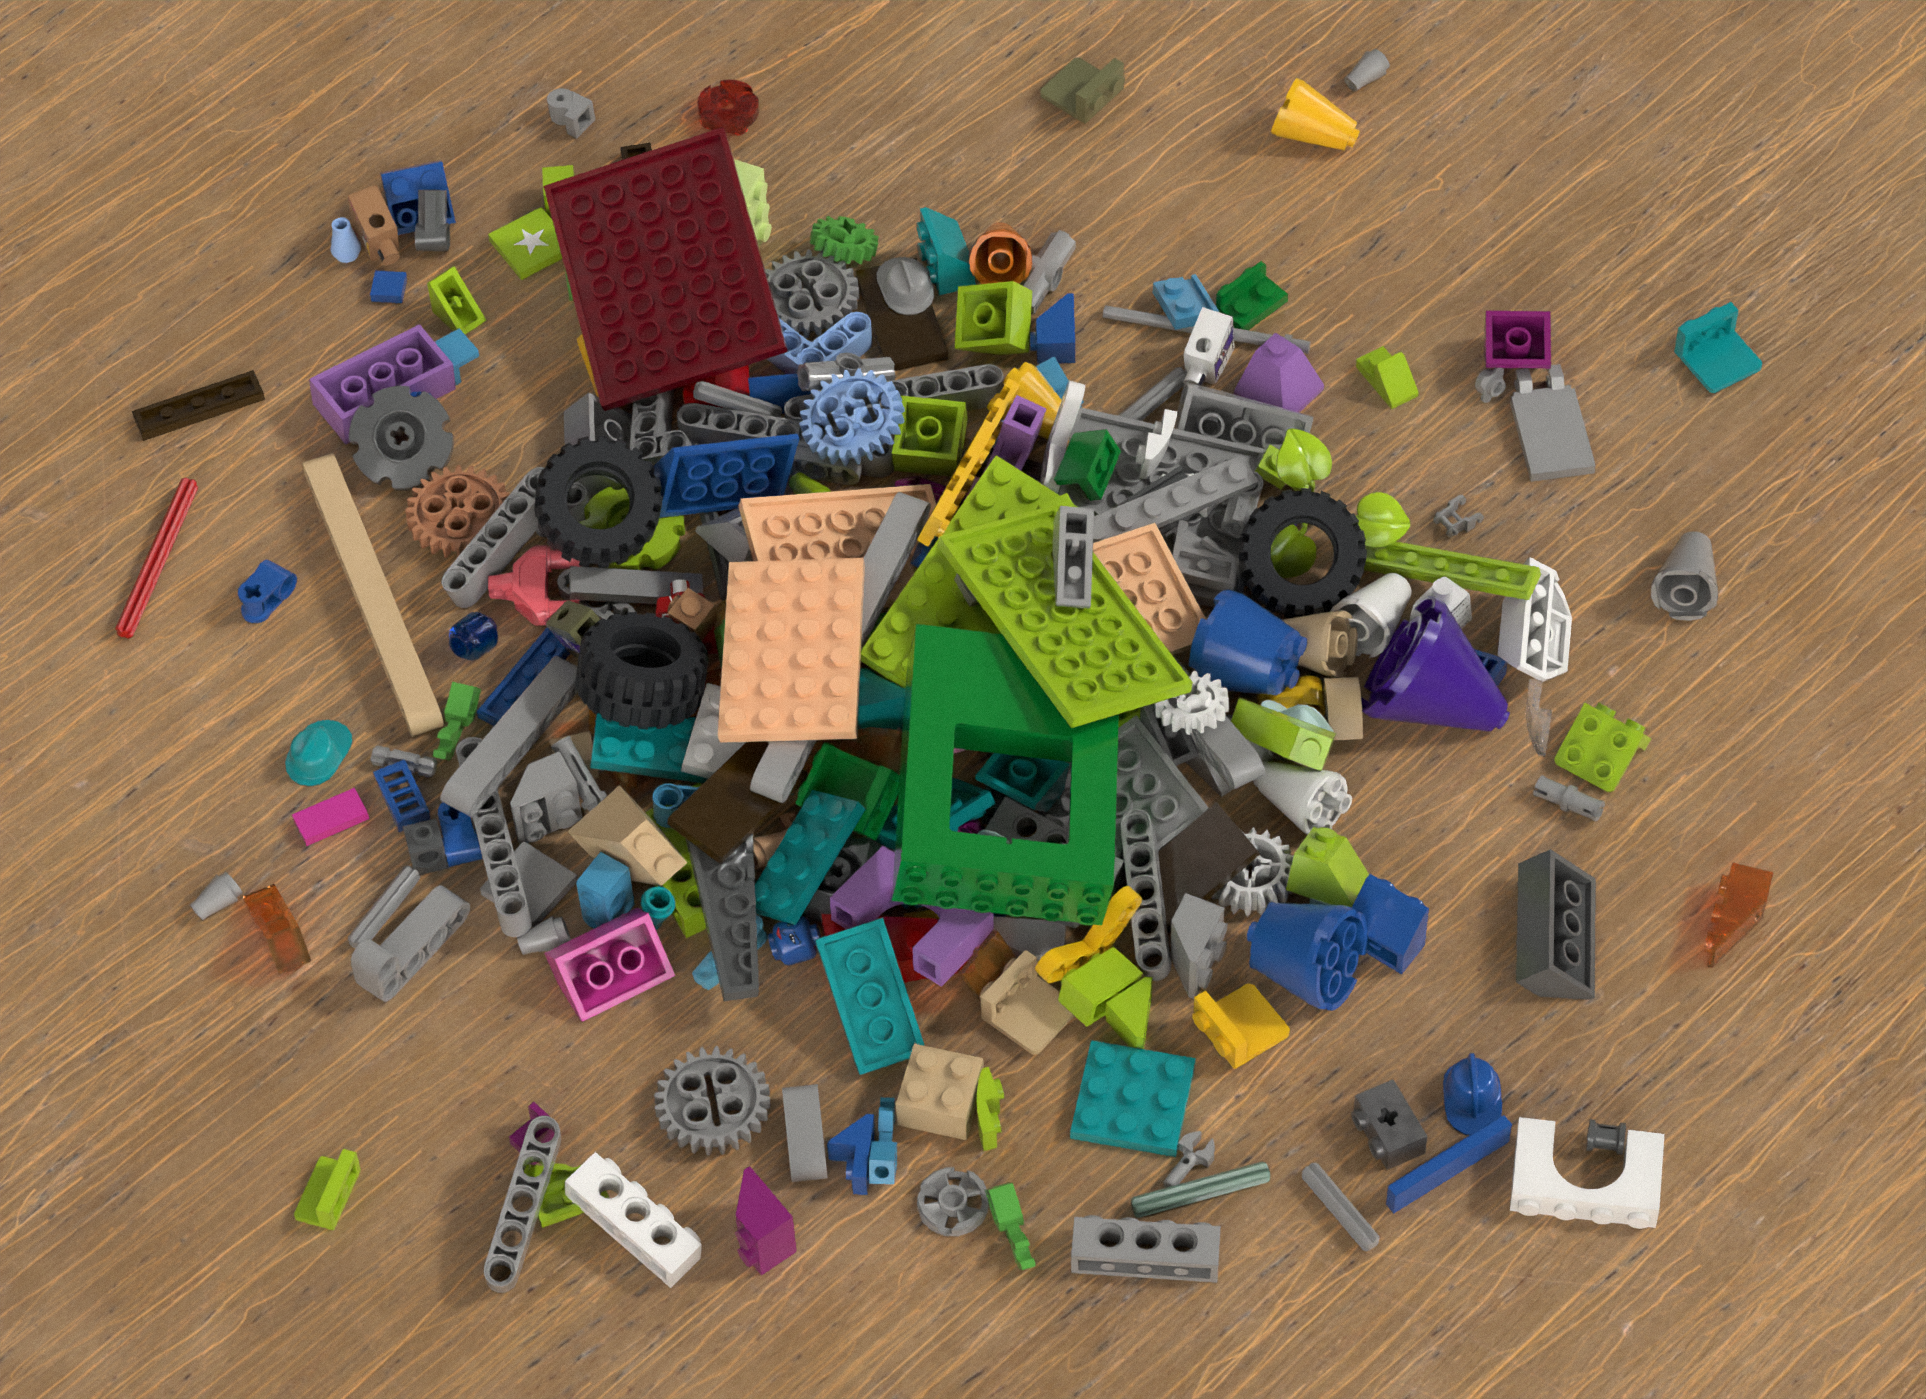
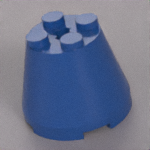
M1229 589L1220 592L1214 598L1216 606L1207 620L1201 618L1197 626L1190 650L1189 666L1195 668L1198 677L1202 678L1208 673L1210 674L1211 682L1220 679L1221 688H1227L1230 692L1278 695L1286 687L1294 688L1299 678L1297 666L1300 656L1306 650L1307 638L1301 636L1297 630L1244 594Z
M1270 902L1259 921H1253L1247 932V940L1252 942L1249 966L1309 1005L1318 1009L1333 1011L1346 1001L1357 982L1356 978L1352 977L1356 970L1359 955H1366L1368 942L1366 918L1363 913L1357 912L1354 908L1345 905Z

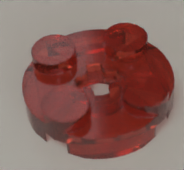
M722 80L719 86H715L712 89L711 85H709L698 97V114L701 125L705 129L715 130L724 127L727 133H732L736 136L743 135L759 115L758 97L753 93L751 86L739 80ZM728 104H733V108L731 109L722 108L727 107Z

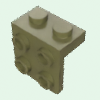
M1074 58L1040 89V96L1086 124L1124 89V63L1114 58L1102 70H1099L1081 58Z

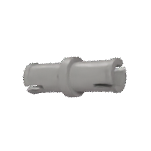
M1543 775L1540 776L1534 787L1536 788L1533 791L1534 796L1559 805L1562 811L1569 812L1571 810L1595 822L1600 819L1604 810L1602 808L1605 807L1604 801L1579 792L1578 787L1573 785L1567 787Z

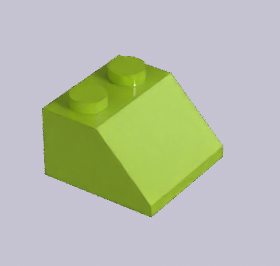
M1014 281L958 286L955 349L997 355L1029 353L1032 290Z
M1313 827L1294 853L1286 890L1331 905L1352 907L1369 873L1346 837L1338 835L1329 828Z

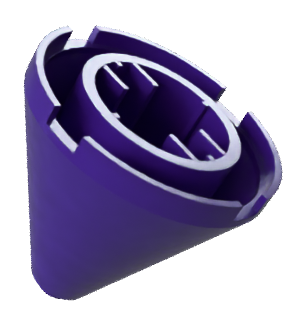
M1433 595L1426 597L1415 606V610L1421 614L1410 622L1405 619L1394 632L1387 648L1376 660L1364 685V688L1371 691L1368 701L1361 697L1362 712L1373 719L1488 732L1492 731L1495 727L1501 729L1510 715V712L1507 711L1508 703L1447 605Z

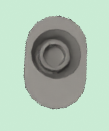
M897 257L884 262L877 271L878 285L885 302L896 313L916 315L925 311L932 304L934 298L933 285L922 263L913 258Z

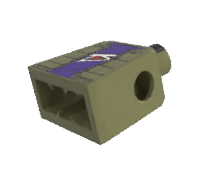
M568 600L551 616L546 626L571 655L578 658L583 635L600 618L591 608Z

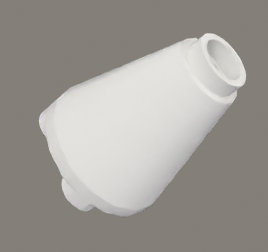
M1263 762L1265 775L1253 780L1254 785L1258 787L1259 791L1306 835L1309 834L1313 827L1332 829L1339 816L1346 813L1352 803V796L1347 794L1346 779L1341 774L1333 771H1319L1314 768L1279 762Z

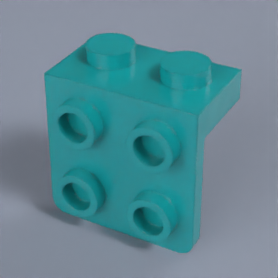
M1732 302L1721 307L1712 308L1707 314L1684 322L1678 327L1674 352L1711 393H1716L1762 369V361L1735 331L1739 310Z

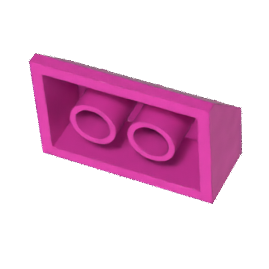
M635 908L544 953L560 989L581 1022L675 976L649 913L639 908Z

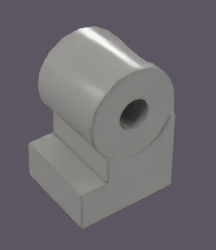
M564 88L555 89L548 94L547 104L551 120L555 124L566 125L567 134L577 139L596 120L591 100Z

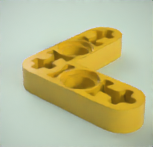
M1130 886L1121 888L1109 901L1102 925H1093L1083 941L1055 947L1046 952L1036 964L1035 971L1047 983L1061 981L1069 970H1077L1085 965L1093 955L1097 953L1102 954L1109 950L1139 908L1142 897Z

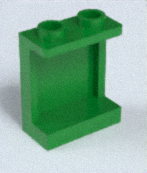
M824 742L813 758V766L806 781L799 787L796 805L802 808L803 803L809 797L812 790L858 801L865 808V811L853 831L876 841L899 794L900 775L891 769L881 765L879 767Z

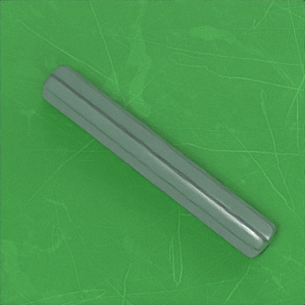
M1261 1161L1134 1196L1131 1198V1208L1135 1217L1138 1218L1267 1183L1270 1181V1170L1267 1163Z

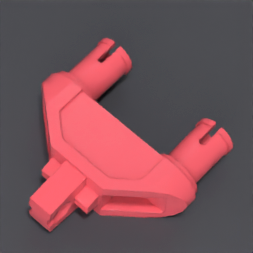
M536 545L530 548L513 564V572L488 576L490 599L514 601L515 609L529 622L536 626H546L551 616L564 602L568 601H550L548 597L549 573H552V569H570V566H582H579L580 561L572 558L569 562L562 558V552L558 549L553 551L548 545ZM570 600L580 604V600Z

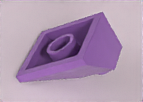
M1274 333L1253 354L1234 390V395L1300 413L1324 390V384L1302 350L1279 334Z

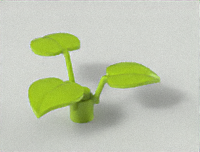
M1289 428L1277 454V473L1285 484L1294 488H1302L1309 483L1311 492H1314L1316 486L1314 480L1325 479L1331 472L1332 458L1330 452L1318 438L1310 433ZM1369 493L1357 505L1358 515L1355 516L1359 520L1358 525L1361 531H1364L1365 546L1383 547L1399 540L1410 528V520L1401 505L1386 493ZM1301 523L1300 530L1294 524L1284 528L1272 543L1271 561L1274 569L1282 578L1302 575L1315 562L1316 545L1310 537L1304 535L1308 526L1306 523Z

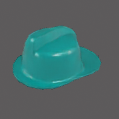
M322 720L308 725L303 731L299 732L291 742L285 761L286 772L291 780L304 786L320 785L329 780L351 748L352 734L347 726L338 721Z

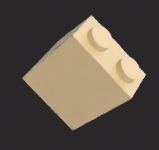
M620 785L568 831L593 859L602 852L628 866L631 881L662 886L687 863L662 830Z

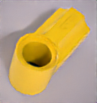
M1315 676L1298 678L1294 688L1286 687L1278 695L1257 694L1258 705H1261L1265 700L1275 701L1287 709L1301 704L1315 708L1322 716L1325 714L1322 681Z

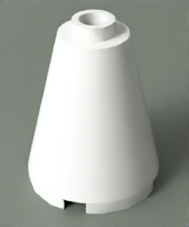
M1396 573L1386 574L1341 599L1339 603L1332 607L1330 612L1337 610L1346 611L1353 617V619L1348 620L1351 627L1357 628L1358 645L1356 656H1360L1363 653L1370 654L1369 658L1376 657L1387 648L1412 593L1408 581L1401 575Z

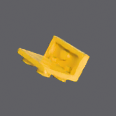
M1245 984L1217 1002L1212 999L1206 990L1194 997V1013L1192 1014L1194 1023L1200 1031L1207 1035L1217 1052L1222 1057H1225L1234 1070L1289 1036V1026L1253 984Z

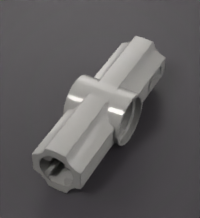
M1058 230V232L1051 233L1038 255H1032V267L1029 276L1020 283V285L1032 290L1031 314H1035L1048 291L1054 292L1062 278L1063 268L1076 249V241L1064 231Z
M840 353L837 355L836 361L799 364L797 370L798 385L802 391L822 390L820 381L823 380L828 384L832 383V374L841 379L843 378L844 370H848L850 376H854L858 368L861 369L864 376L870 370H873L876 378L883 374L886 381L895 380L896 376L894 362L890 357L861 359L852 353Z

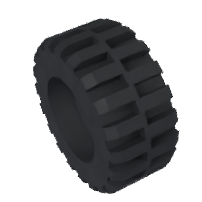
M587 436L579 438L578 443L573 446L571 443H567L561 447L559 454H553L548 459L545 469H542L538 478L534 511L535 517L538 519L539 531L541 535L547 537V544L553 551L556 549L562 552L561 557L569 562L572 558L580 561L579 566L589 567L590 563L598 564V568H608L609 563L616 562L618 565L627 562L630 555L636 556L643 550L645 543L650 542L658 525L663 496L660 493V479L654 475L655 468L650 460L645 462L642 459L643 453L636 447L633 450L626 447L627 442L618 438L616 443L607 441L608 436H598L597 441H589ZM591 475H602L612 478L621 484L629 496V511L625 519L620 524L608 529H592L577 522L569 513L567 507L568 492L576 481Z
M1301 488V491L1292 492L1289 489L1282 491L1281 495L1276 497L1271 496L1264 501L1262 506L1253 511L1241 534L1238 559L1244 584L1248 586L1252 592L1251 595L1257 602H1262L1266 609L1273 613L1276 611L1284 614L1283 617H1302L1330 612L1332 607L1339 603L1341 599L1355 591L1362 577L1366 562V539L1364 531H1361L1358 525L1359 520L1354 513L1351 514L1346 509V504L1340 499L1338 501L1332 499L1329 493L1323 491L1316 493L1311 492L1310 488ZM1298 523L1311 524L1320 528L1329 537L1334 551L1333 563L1328 573L1319 581L1307 585H1297L1286 581L1276 572L1271 561L1270 552L1275 537L1284 528Z
M627 612L626 615L622 616L619 613L610 615L607 620L603 618L597 621L583 635L580 643L575 686L578 695L584 704H587L589 710L594 714L600 713L606 721L619 722V726L628 728L629 725L637 726L638 729L648 730L649 727H656V729L666 728L668 724L675 726L688 719L700 707L708 670V652L695 632L690 633L686 625L682 623L676 624L671 618L665 616L663 618L656 617L653 613L639 615L637 612Z

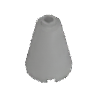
M1692 531L1683 534L1652 582L1651 598L1654 605L1659 610L1662 607L1670 612L1669 617L1684 621L1702 619L1707 616L1708 611L1712 608L1714 609L1717 605L1718 586L1712 543L1703 533Z

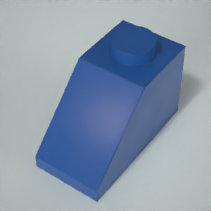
M1067 293L1036 319V332H1030V351H1037V364H1041L1052 357H1055L1058 363H1075L1074 293Z

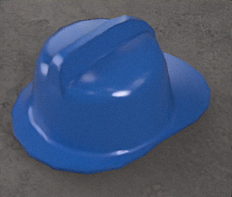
M1469 1053L1467 1058L1451 1066L1444 1074L1445 1113L1447 1120L1455 1130L1464 1135H1471L1501 1116L1502 1097L1500 1080L1494 1068L1487 1061L1476 1058L1474 1053Z

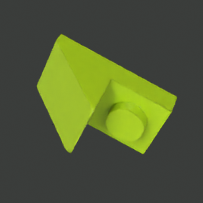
M1381 346L1356 359V368L1391 409L1418 397L1417 386L1405 355L1402 352L1391 356L1385 347Z

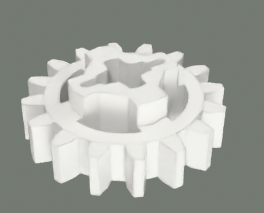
M1193 671L1189 677L1193 682L1190 693L1154 703L1156 718H1161L1163 726L1172 724L1173 732L1184 728L1187 735H1190L1192 729H1197L1202 734L1204 733L1205 726L1213 729L1217 728L1216 720L1224 721L1225 712H1229L1227 688H1221V680L1217 679L1211 682L1210 674L1207 673L1201 678L1198 677L1197 671Z

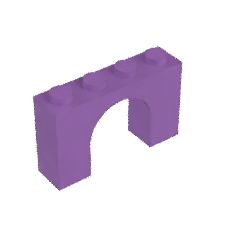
M1016 395L1003 421L997 443L985 470L997 455L1022 471L1038 438L1046 408ZM977 477L975 478V480H974V482H973V484H972V486H971V488H970V490H969L967 496L969 495V493L971 492V490L974 488V486H975L976 483L978 482L979 478H977Z
M882 846L830 897L832 921L846 929H850L876 920L884 911L893 906L905 904L892 901L895 857L893 851ZM918 904L931 909L940 919L912 948L914 970L942 987L994 934L993 913H978L973 910L957 908L943 909L938 906Z

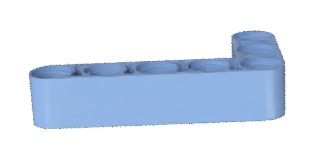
M852 312L843 317L813 342H810L779 318L788 352L768 358L767 360L785 374H796L799 364L836 361V357L840 353H852L861 357L872 346L871 320L863 312Z

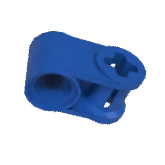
M270 560L261 562L255 572L238 589L239 600L243 603L241 606L243 618L250 623H261L268 619L270 614L294 591L297 583L296 574Z
M442 802L438 808V818L448 866L453 867L481 860L480 845L476 830L473 829L471 817Z

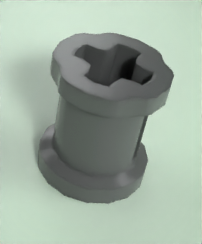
M1590 1119L1586 1151H1592L1596 1148L1616 1151L1617 1155H1623L1626 1123L1620 1122L1616 1126L1599 1124L1594 1119Z

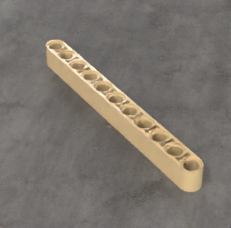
M334 453L303 462L302 467L306 480L410 735L413 737L443 727L444 722L439 706Z

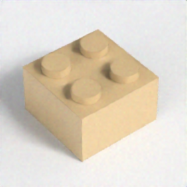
M914 1044L896 1101L897 1126L967 1140L977 1106V1086L981 1070L984 1068L983 1058Z

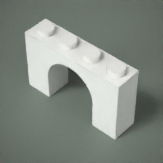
M1519 1117L1510 1211H1517L1526 1216L1537 1214L1551 1215L1562 1220H1572L1574 1218L1592 1220L1597 1224H1628L1637 1229L1656 1228L1660 1208L1665 1134L1628 1130L1624 1150L1623 1172L1620 1177L1606 1187L1584 1189L1567 1182L1555 1168L1553 1162L1555 1121Z

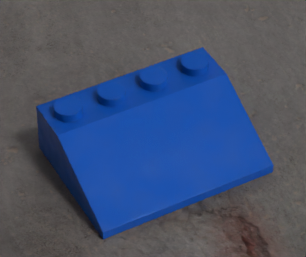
M798 434L672 448L654 465V475L660 479V493L663 496L659 518L738 509L739 502L743 498L784 495L800 439Z

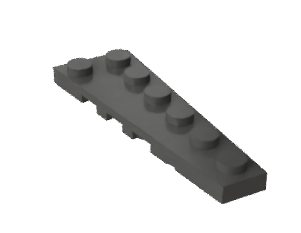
M753 833L721 865L686 839L723 1002L758 997L759 975Z

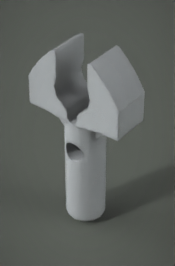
M1196 1131L1183 1136L1178 1143V1150L1183 1152V1157L1164 1179L1163 1184L1166 1188L1180 1184L1194 1165L1202 1164L1208 1168L1212 1164L1215 1151L1213 1138L1208 1142L1206 1148L1193 1153V1147L1201 1140L1202 1132Z

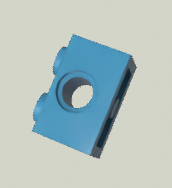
M602 852L597 855L576 881L582 918L593 929L629 912L635 905L629 867Z

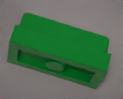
M1108 430L1076 432L1072 435L1054 478L1057 485L1078 483L1090 501L1102 499L1121 453Z

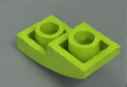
M989 1067L982 1068L977 1086V1121L983 1152L997 1148V1133H1001L998 1114H1000V1100L1004 1099L1000 1079H993Z

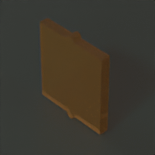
M994 929L979 948H974V954L958 972L980 1004V994L983 988L990 981L995 982L1002 975L1006 964L1012 958H1016L1000 933Z

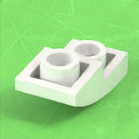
M1165 409L1161 422L1155 421L1153 433H1148L1145 445L1139 444L1135 464L1141 465L1139 478L1146 479L1163 459L1176 422L1177 411Z

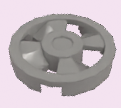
M946 1167L934 1171L923 1180L917 1198V1211L922 1222L931 1231L943 1236H961L974 1231L983 1223L988 1213L989 1205L985 1193L987 1188L984 1181L974 1172L967 1170V1173H964L962 1171H955L954 1167ZM958 1179L961 1181L959 1186L949 1185L948 1180ZM980 1195L982 1200L981 1210L968 1207L967 1197ZM925 1197L938 1200L937 1202L924 1204ZM948 1217L958 1218L959 1223L953 1228L945 1227Z

